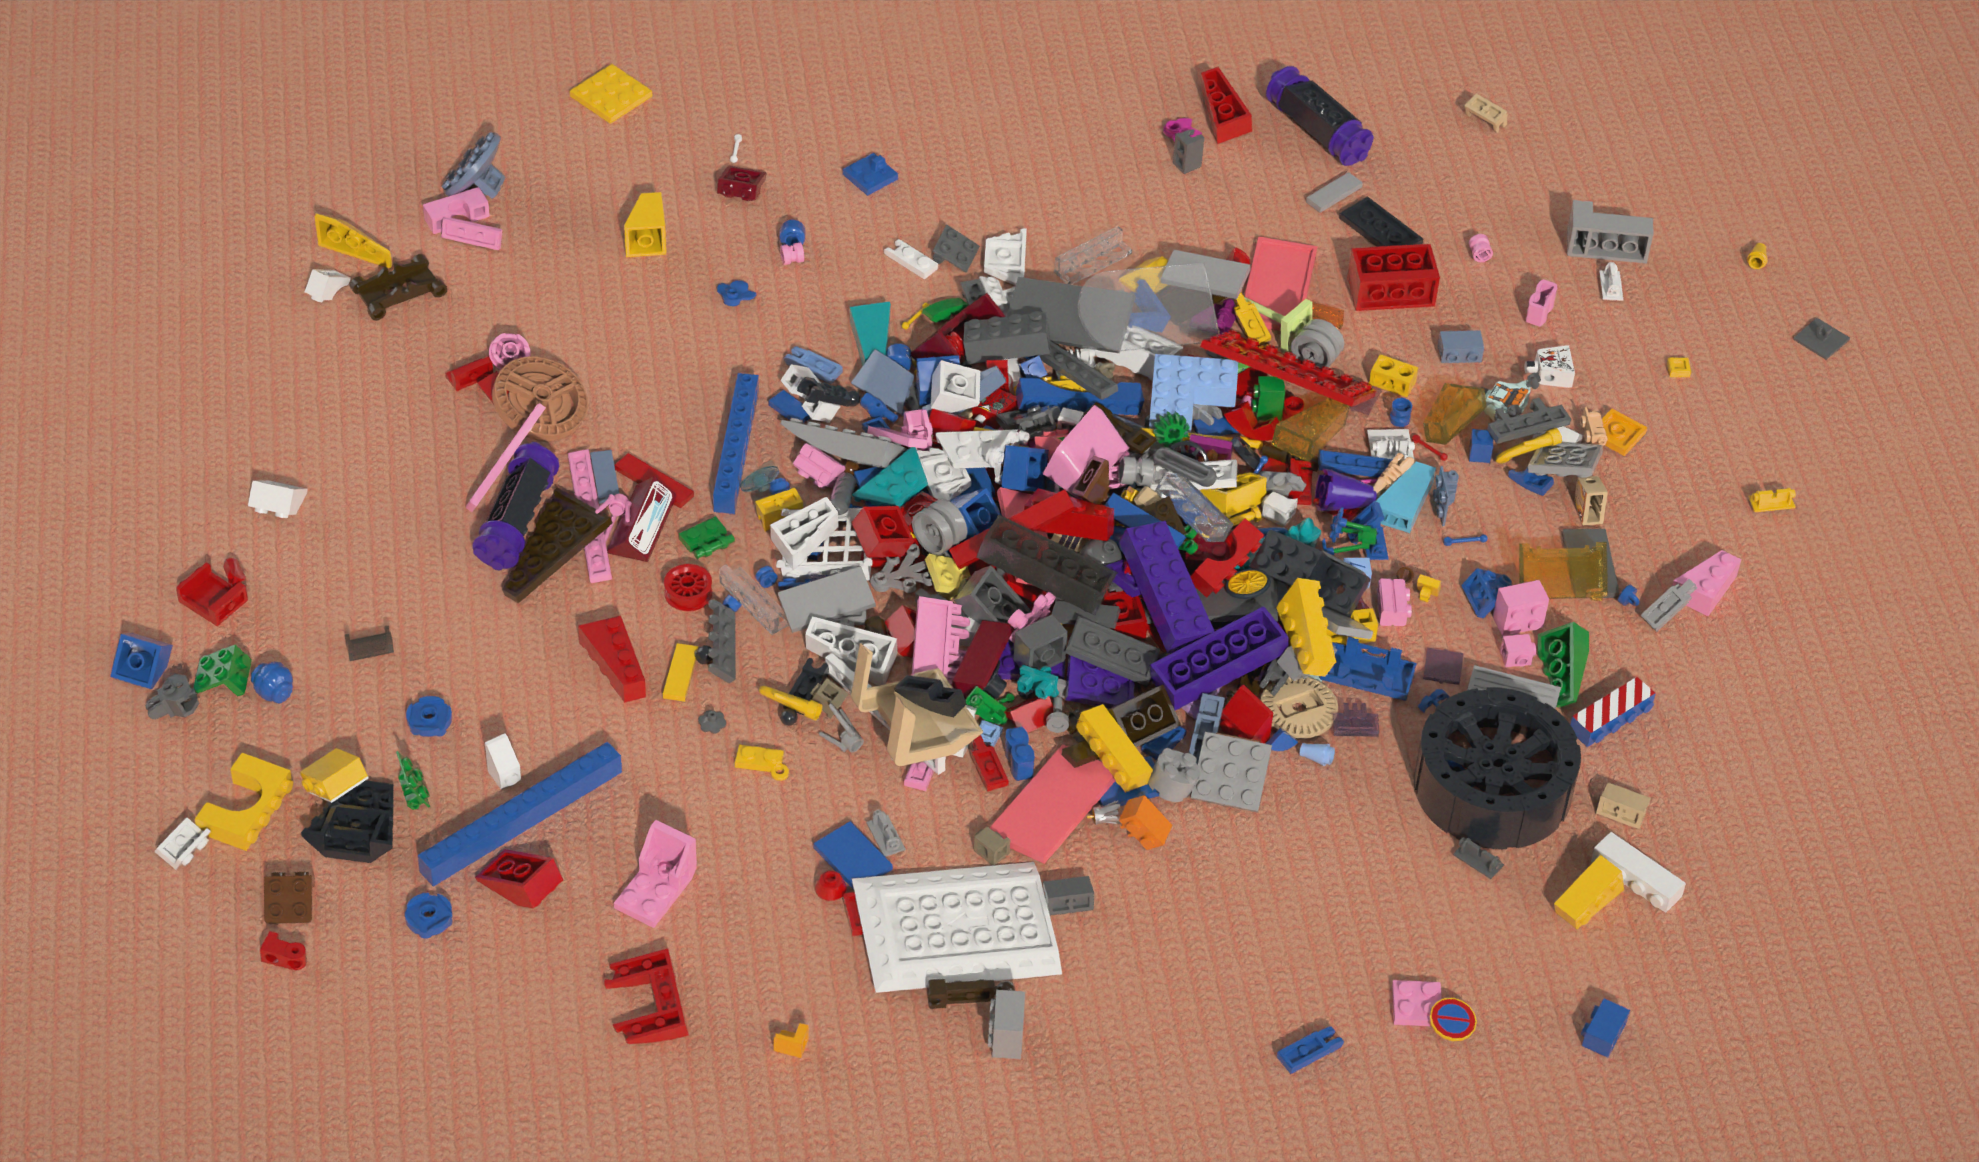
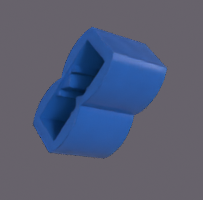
M1023 727L1007 729L1005 756L1011 763L1010 771L1012 776L1017 781L1033 778L1035 754L1029 745L1027 731Z

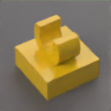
M1420 574L1417 581V590L1421 591L1420 600L1428 603L1431 595L1438 597L1441 590V581Z

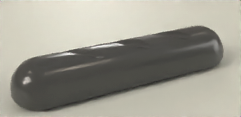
M1161 447L1153 454V462L1157 466L1203 487L1212 486L1217 479L1216 471L1212 467L1170 448Z
M844 472L840 474L832 490L829 501L838 511V515L847 513L852 500L856 480L851 473Z

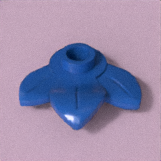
M742 280L733 281L730 285L720 283L717 286V292L722 295L724 304L728 306H738L741 300H752L757 295V293L749 291L748 283Z

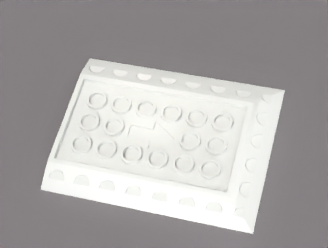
M1034 862L852 879L876 993L929 988L928 981L934 979H945L946 982L977 981L980 979L1001 981L1062 974L1059 951L1040 875Z

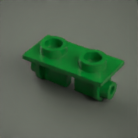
M978 686L965 699L966 704L977 708L976 714L987 722L996 723L997 725H1004L1007 722V717L1004 713L1007 708Z

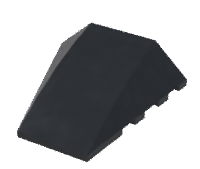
M365 780L332 803L327 802L323 807V812L311 820V825L302 830L301 836L324 857L372 863L393 849L394 784Z

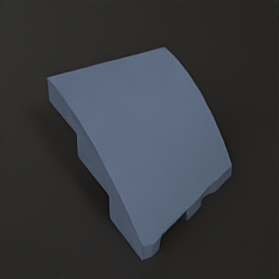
M874 350L851 384L865 393H871L876 398L882 400L890 410L903 416L905 412L903 406L905 399L909 397L914 375L889 357Z

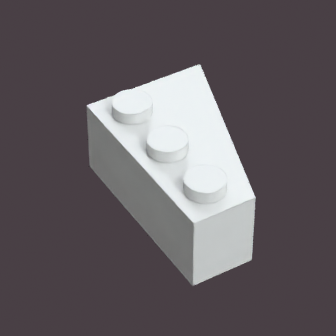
M825 497L770 525L772 542L793 570L838 528V511L829 499Z

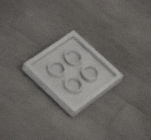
M1561 443L1552 447L1549 445L1536 449L1528 464V473H1535L1539 476L1556 474L1559 477L1577 475L1580 478L1592 476L1602 456L1603 445Z
M1205 732L1198 762L1200 777L1192 790L1191 799L1258 813L1272 745Z

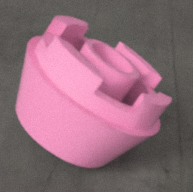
M503 333L496 337L489 347L490 359L500 371L511 361L531 355L527 341L519 334Z

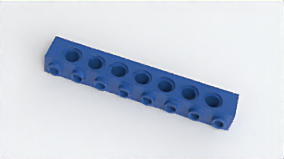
M738 373L713 493L714 512L735 514L759 394V375Z

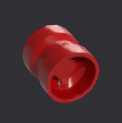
M1296 396L1287 397L1284 400L1282 420L1288 425H1298L1302 422L1304 401Z

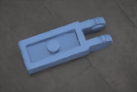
M797 346L792 349L791 355L787 354L784 357L787 365L791 366L793 364L807 367L817 378L829 384H832L843 372L841 365Z

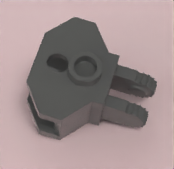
M1039 405L1027 409L1028 412L1013 418L1014 423H1020L1022 430L1029 433V438L1043 435L1044 431L1056 429L1055 420L1059 418L1061 412L1058 406L1040 408Z
M174 674L166 679L163 686L157 690L158 695L149 699L145 706L150 719L156 720L167 714L171 718L174 716L187 717L195 712L200 703L195 690L190 687L186 675Z

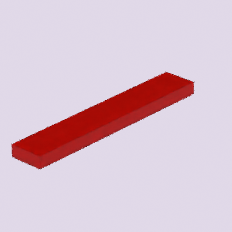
M1066 489L950 548L949 551L960 570L1076 509Z

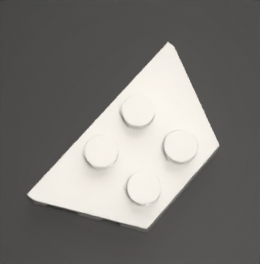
M1020 229V233L1015 235L1006 233L999 237L986 239L984 273L1016 286L1018 277H1024L1027 229Z
M1011 430L936 433L937 442L943 447V452L949 458L953 468L990 467L985 460L988 450L991 447H1000Z
M930 448V451L917 450L927 478L928 485L926 487L930 496L938 500L945 499L950 501L971 486V479L966 468H953L943 450Z

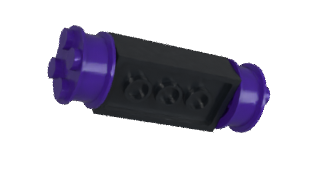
M1288 66L1272 74L1266 89V98L1270 102L1276 103L1280 111L1292 117L1298 125L1307 130L1324 147L1329 148L1330 154L1334 157H1339L1343 165L1351 166L1367 158L1374 136L1370 130L1363 129L1362 122L1313 80H1309L1305 75H1300L1296 67Z
M537 442L523 444L516 449L514 459L511 460L508 466L509 474L502 484L486 522L479 529V536L473 542L474 555L495 570L500 571L514 567L519 560V553L525 547L523 536L528 531L526 526L535 515L533 511L542 499L540 497L541 493L552 486L554 476L559 470V460L549 449Z

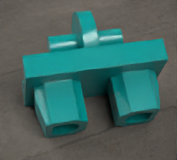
M1023 665L1020 668V678L1017 681L1019 691L1026 693L1030 689L1034 690L1037 697L1044 700L1048 696L1056 698L1059 695L1057 689L1058 676L1051 674L1050 667L1043 666L1041 670H1037Z

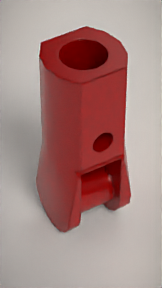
M228 558L225 560L223 568L228 578L229 587L232 588L238 582L242 583L246 576L237 559Z

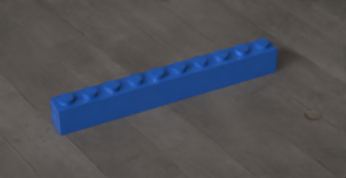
M608 742L602 744L418 855L420 873L434 887L621 774V755Z

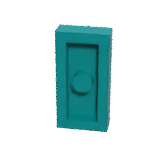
M1305 518L1298 525L1291 526L1284 535L1309 545L1321 536V530L1314 525L1311 518Z

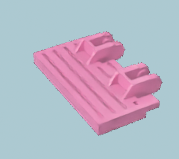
M919 596L917 600L912 676L918 672L939 668L950 685L953 686L952 680L958 669L950 668L948 665L960 666L964 657L949 654L958 655L959 639L969 638V631L951 627V625L958 627L970 625L969 618L956 616L961 615L962 605L953 604V601Z

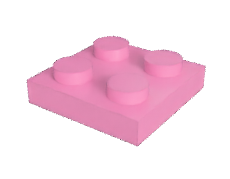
M1393 980L1394 1025L1431 1026L1429 1016L1431 1008L1437 1001L1441 1000V982Z

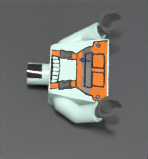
M1532 373L1527 377V380L1519 383L1499 381L1492 390L1481 387L1477 398L1486 401L1484 412L1494 422L1495 419L1493 417L1495 416L1496 409L1503 407L1505 413H1508L1510 418L1519 416L1528 404L1530 388L1537 389L1541 378L1538 373Z

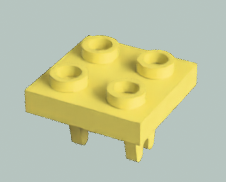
M928 554L925 559L936 591L948 601L955 595H958L961 581L971 576L968 567L966 566L959 570L953 558Z

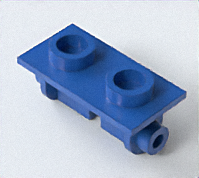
M1379 523L1375 527L1377 528L1376 544L1370 545L1369 549H1365L1366 557L1370 558V560L1389 559L1383 527Z

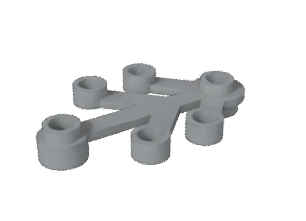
M912 544L906 551L907 555L900 568L895 572H892V570L900 562V558L886 557L887 562L882 571L871 577V586L878 592H885L891 587L904 590L906 593H913L916 591L915 581L924 583L927 586L934 585L929 571L924 574L917 573L928 569L925 561L912 565L915 558L920 555L918 545ZM944 552L943 554L938 555V556H944V557H949V558H950V556H949V554H948L947 552ZM900 578L906 579L903 582L898 581Z

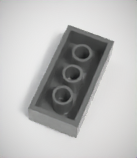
M1035 311L1024 315L1013 314L1009 317H991L985 320L973 319L965 322L964 348L967 364L987 362V360H1005L1050 354V330L1047 313Z

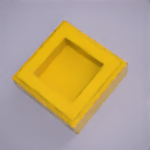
M1668 358L1667 366L1670 377H1690L1689 358Z

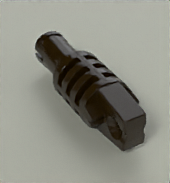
M1264 444L1261 456H1267V458L1270 457L1289 464V467L1291 458L1299 461H1308L1311 463V468L1302 467L1301 469L1317 472L1319 469L1317 456L1303 451V453L1300 452L1301 450L1295 451V448L1290 450L1287 446L1280 448Z

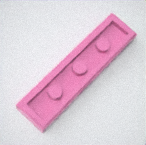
M868 426L867 433L874 435V437H887L891 439V442L908 447L927 448L928 440L887 428Z

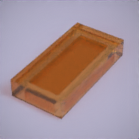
M1312 302V320L1322 319L1341 329L1344 320V310Z

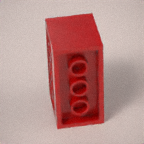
M1431 244L1351 248L1347 279L1355 310L1366 311L1435 307L1440 275Z

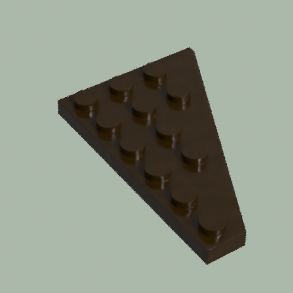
M556 488L553 491L554 496L551 502H547L545 511L541 514L535 525L537 529L534 535L529 537L527 545L519 556V563L515 571H511L508 581L505 582L502 588L504 595L520 603L613 523L611 517L602 512L596 514V509Z

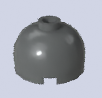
M1110 538L1108 541L1089 540L1082 547L1078 555V562H1081L1084 567L1082 570L1095 580L1106 577L1102 573L1105 565L1123 560V554L1117 543Z

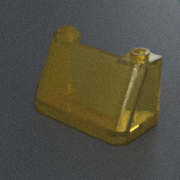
M1596 542V547L1589 549V545H1585V548L1541 549V546H1537V550L1530 548V543L1519 544V584L1540 580L1549 599L1590 598L1591 601H1602L1603 597L1608 596L1607 542Z

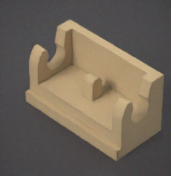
M1475 94L1464 105L1466 115L1470 117L1471 113L1482 118L1492 124L1493 130L1497 133L1499 132V126L1504 128L1507 125V111L1478 94Z
M1607 783L1601 795L1596 814L1640 829L1651 798Z

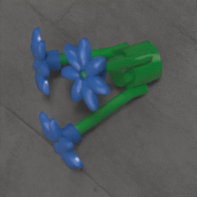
M1341 507L1337 516L1333 517V524L1330 525L1332 530L1329 537L1335 543L1336 538H1339V533L1358 534V542H1362V544L1333 549V547L1327 548L1325 538L1322 540L1323 551L1333 556L1334 553L1369 549L1370 545L1376 544L1377 528L1347 521V519L1342 518L1344 511L1343 507ZM1345 526L1353 527L1356 529L1345 528Z

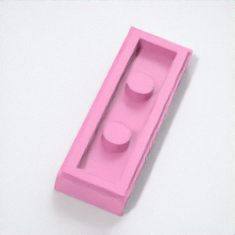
M445 216L442 223L441 237L499 250L501 248L502 229Z

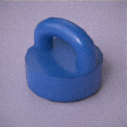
M1631 584L1627 585L1618 596V602L1623 606H1626L1628 603L1638 606L1640 601L1635 595L1637 588Z

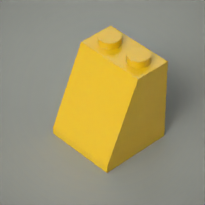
M661 192L641 193L624 224L626 257L666 255L665 219Z

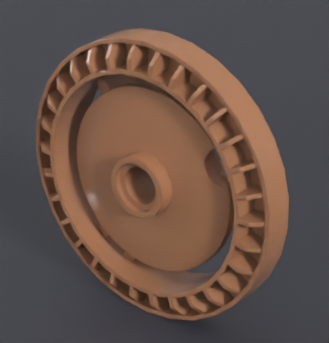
M529 356L513 360L501 369L493 385L492 398L495 409L500 418L517 433L537 404L540 403L546 407L525 436L531 439L555 441L566 438L577 431L587 413L588 397L581 381L567 367L547 358ZM571 396L574 404V414L569 419L562 422L567 417L570 411Z

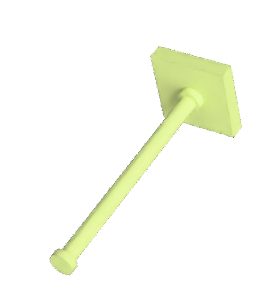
M1244 297L1246 302L1251 301V303L1255 304L1260 314L1281 323V351L1284 353L1291 352L1292 341L1306 324L1312 320V301L1305 299L1290 313L1283 316Z

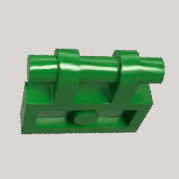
M716 516L679 533V540L690 553H694L696 559L703 556L706 558L712 555V552L718 549L723 550L729 547V544L735 542L734 536L732 534L727 535V529Z

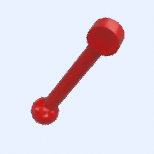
M1419 435L1412 436V442L1419 443L1438 455L1441 461L1447 460L1448 456L1446 453H1441L1422 441Z

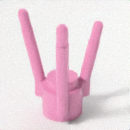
M610 494L608 499L595 510V513L598 514L609 505L610 512L612 513L611 520L613 523L605 531V542L609 537L617 516L625 512L626 522L630 521V507L632 503L623 494H615L614 496Z

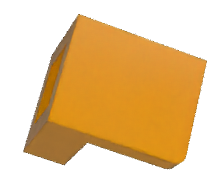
M799 1023L796 1033L781 1030L780 1034H775L774 1051L802 1058L809 1040V1025Z

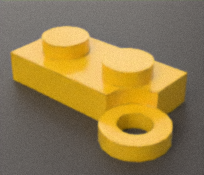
M739 744L735 768L771 772L772 778L778 781L785 780L789 776L788 767L782 764L784 750ZM782 770L784 773L777 774L776 771Z

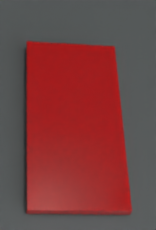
M1234 330L1210 336V338L1202 340L1200 345L1203 349L1351 407L1374 398L1376 394V389L1371 388L1372 384L1360 381L1358 383L1353 381V377L1350 375L1341 374L1340 376L1335 374L1332 368L1325 366L1322 368L1317 367L1315 362L1304 359L1302 361L1297 359V355L1293 353H1281L1273 345L1267 344L1263 346L1255 338L1248 337L1245 339L1240 337L1241 333Z

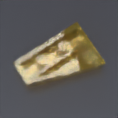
M1445 383L1423 422L1426 442L1446 445L1485 410L1487 405L1484 388Z

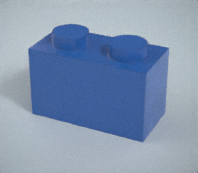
M1604 998L1600 1006L1595 1005L1590 1016L1592 1019L1591 1023L1586 1022L1581 1032V1035L1584 1036L1582 1046L1609 1058L1627 1024L1630 1010Z

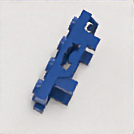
M1348 637L1347 645L1332 642V645L1337 649L1335 654L1336 663L1325 677L1320 676V680L1404 701L1407 700L1417 663L1402 660L1401 649L1391 647V650H1386L1359 643V639ZM1362 649H1367V651L1372 654L1383 653L1386 654V656H1373L1366 653L1365 651L1362 652Z

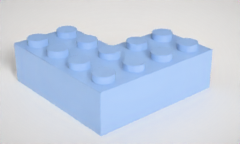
M1155 354L1149 428L1156 429L1154 422H1160L1159 415L1166 417L1167 411L1171 415L1176 411L1180 416L1186 418V423L1190 427L1187 432L1191 433L1193 404L1235 407L1238 362L1229 359Z

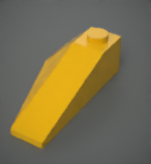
M316 213L314 217L318 246L383 267H392L391 252L348 222Z

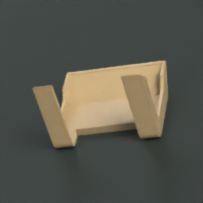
M860 643L851 698L861 712L878 710L891 729L887 752L896 765L904 766L954 755L983 733V730L966 706L955 717H949L924 709L899 695L894 690V687L899 682L867 688L873 652ZM939 668L918 672L913 675L939 679L944 687L952 688Z

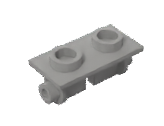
M880 809L874 811L873 820L866 823L882 854L886 857L906 850L889 816Z

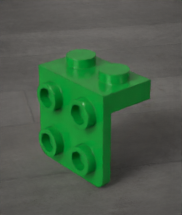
M236 644L203 656L199 661L193 689L198 694L224 684L237 697L245 694L252 659Z

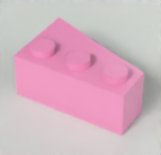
M1721 550L1675 579L1672 586L1677 584L1682 586L1690 579L1697 589L1690 595L1692 599L1686 606L1709 616L1737 577L1741 559Z

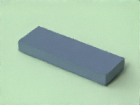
M612 450L590 452L599 504L604 503L610 494L613 496L620 494Z

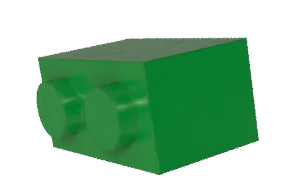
M1259 376L1258 385H1254V397H1256V400H1252V411L1256 412L1257 421H1266L1274 417L1281 421L1285 397L1284 380L1275 376Z

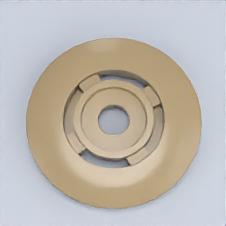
M1289 676L1286 683L1275 696L1270 694L1272 688L1276 685L1275 683H1271L1263 691L1261 701L1274 712L1271 728L1276 731L1281 728L1294 738H1311L1329 730L1336 721L1338 714L1337 699L1333 692L1318 680L1308 677L1293 681ZM1295 703H1301L1306 709L1299 712L1294 710L1292 706Z

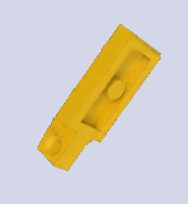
M1240 293L1238 298L1234 299L1237 306L1234 308V311L1247 338H1255L1259 340V344L1271 341L1272 337L1255 304L1251 303V301L1246 302L1243 294Z

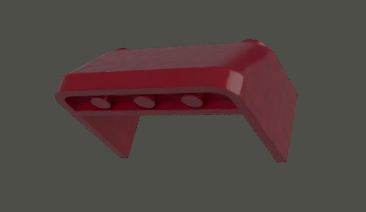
M986 293L911 352L912 358L917 361L919 358L958 356L959 354L947 340L946 335H950L954 331L964 342L965 322L973 319L985 320L991 317L1001 318L1006 316L990 295Z

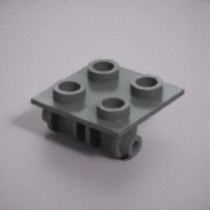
M946 224L933 249L935 253L933 259L938 264L947 260L967 273L980 246Z

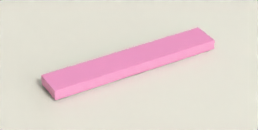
M540 403L537 404L470 499L466 509L473 512L546 407Z

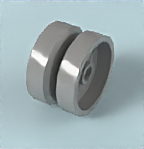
M1314 319L1309 321L1292 341L1291 350L1293 354L1297 355L1296 358L1299 360H1311L1315 362V366L1320 368L1323 366L1330 367L1343 351L1345 342L1342 334L1333 324L1322 319Z
M939 499L928 508H924L913 516L912 526L917 540L925 550L933 555L943 554L966 538L967 525L959 509L950 501Z

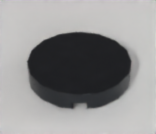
M1236 436L1231 440L1232 446L1247 464L1255 470L1260 463L1259 455L1251 450L1250 445L1244 439Z

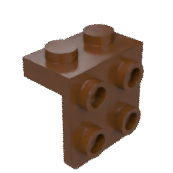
M273 872L271 876H264V921L267 924L310 923L312 921V887H315V877L309 875V872H295V876H285L284 872Z

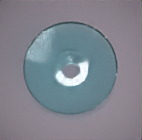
M768 466L753 472L741 482V490L744 492L756 490L763 492L769 489L770 483L779 474L778 467Z

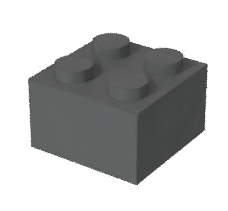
M1052 614L1016 631L1013 661L1019 668L1025 665L1037 670H1041L1043 666L1053 667L1065 661L1066 629Z

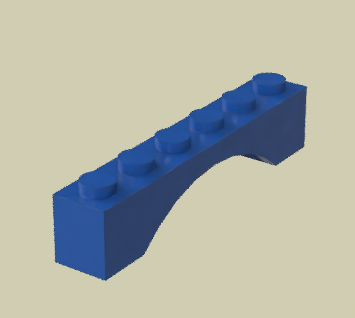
M1019 378L1015 391L1019 411H1028L1027 409L1039 405L1040 408L1058 406L1060 412L1063 408H1068L1085 413L1094 403L1098 402L1111 410L1112 414L1140 415L1144 404L1140 383L1120 382L1117 384L1118 391L1103 400L1090 392H1075L1061 389L1036 378Z

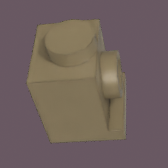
M826 679L822 685L817 683L810 693L814 696L811 700L822 704V710L828 714L827 717L830 719L834 714L829 708V704H833L836 710H838L848 696L846 691L829 679Z
M987 826L975 834L974 851L994 866L1010 854L1011 839L1008 837L1003 839L998 832H994Z

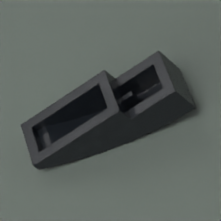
M906 675L894 687L895 692L924 709L944 716L955 717L967 705L961 689L944 687L939 679Z

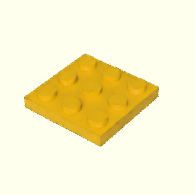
M610 64L571 89L570 97L611 124L651 98L652 90L615 65Z

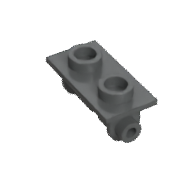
M1463 837L1459 842L1460 847L1453 854L1489 879H1492L1504 866L1498 856L1495 857L1486 850H1481L1480 846L1473 843L1470 838L1465 839Z

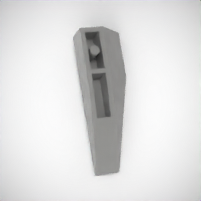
M791 418L790 421H781V425L807 443L832 455L860 464L885 469L909 450L901 447V444L891 442L890 438L883 436L874 437V435L863 432L859 436L855 435V431L843 429V432H839L837 427L826 425L824 429L820 428L818 423L808 421V424L805 425L802 424V420Z

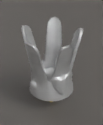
M1117 800L1103 807H1092L1093 815L1087 816V818H1093L1095 825L1101 823L1121 824L1119 822L1120 817L1116 816L1119 813L1116 809L1120 808V804H1116Z

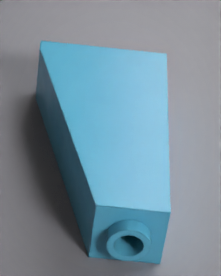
M1416 461L1376 500V502L1380 503L1385 518L1380 522L1382 525L1407 533L1411 532L1433 485L1436 467Z

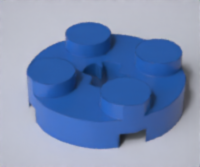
M436 696L419 698V702L414 705L411 703L407 708V725L413 735L425 737L443 736L446 734V729L452 723L451 707L445 704L443 699ZM427 714H432L433 718L427 719L424 716L427 717Z
M422 893L413 897L408 902L405 911V921L408 928L424 939L445 931L453 923L450 901L440 894L434 896L429 895V893ZM425 912H434L431 917H425Z

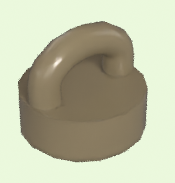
M1098 363L1093 369L1111 380L1115 365L1113 363Z

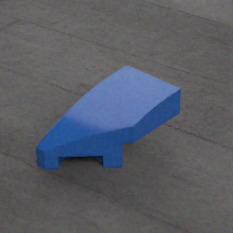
M1526 467L1525 471L1516 472L1510 470L1508 472L1509 478L1517 484L1541 496H1544L1554 485L1553 477L1528 473V467Z

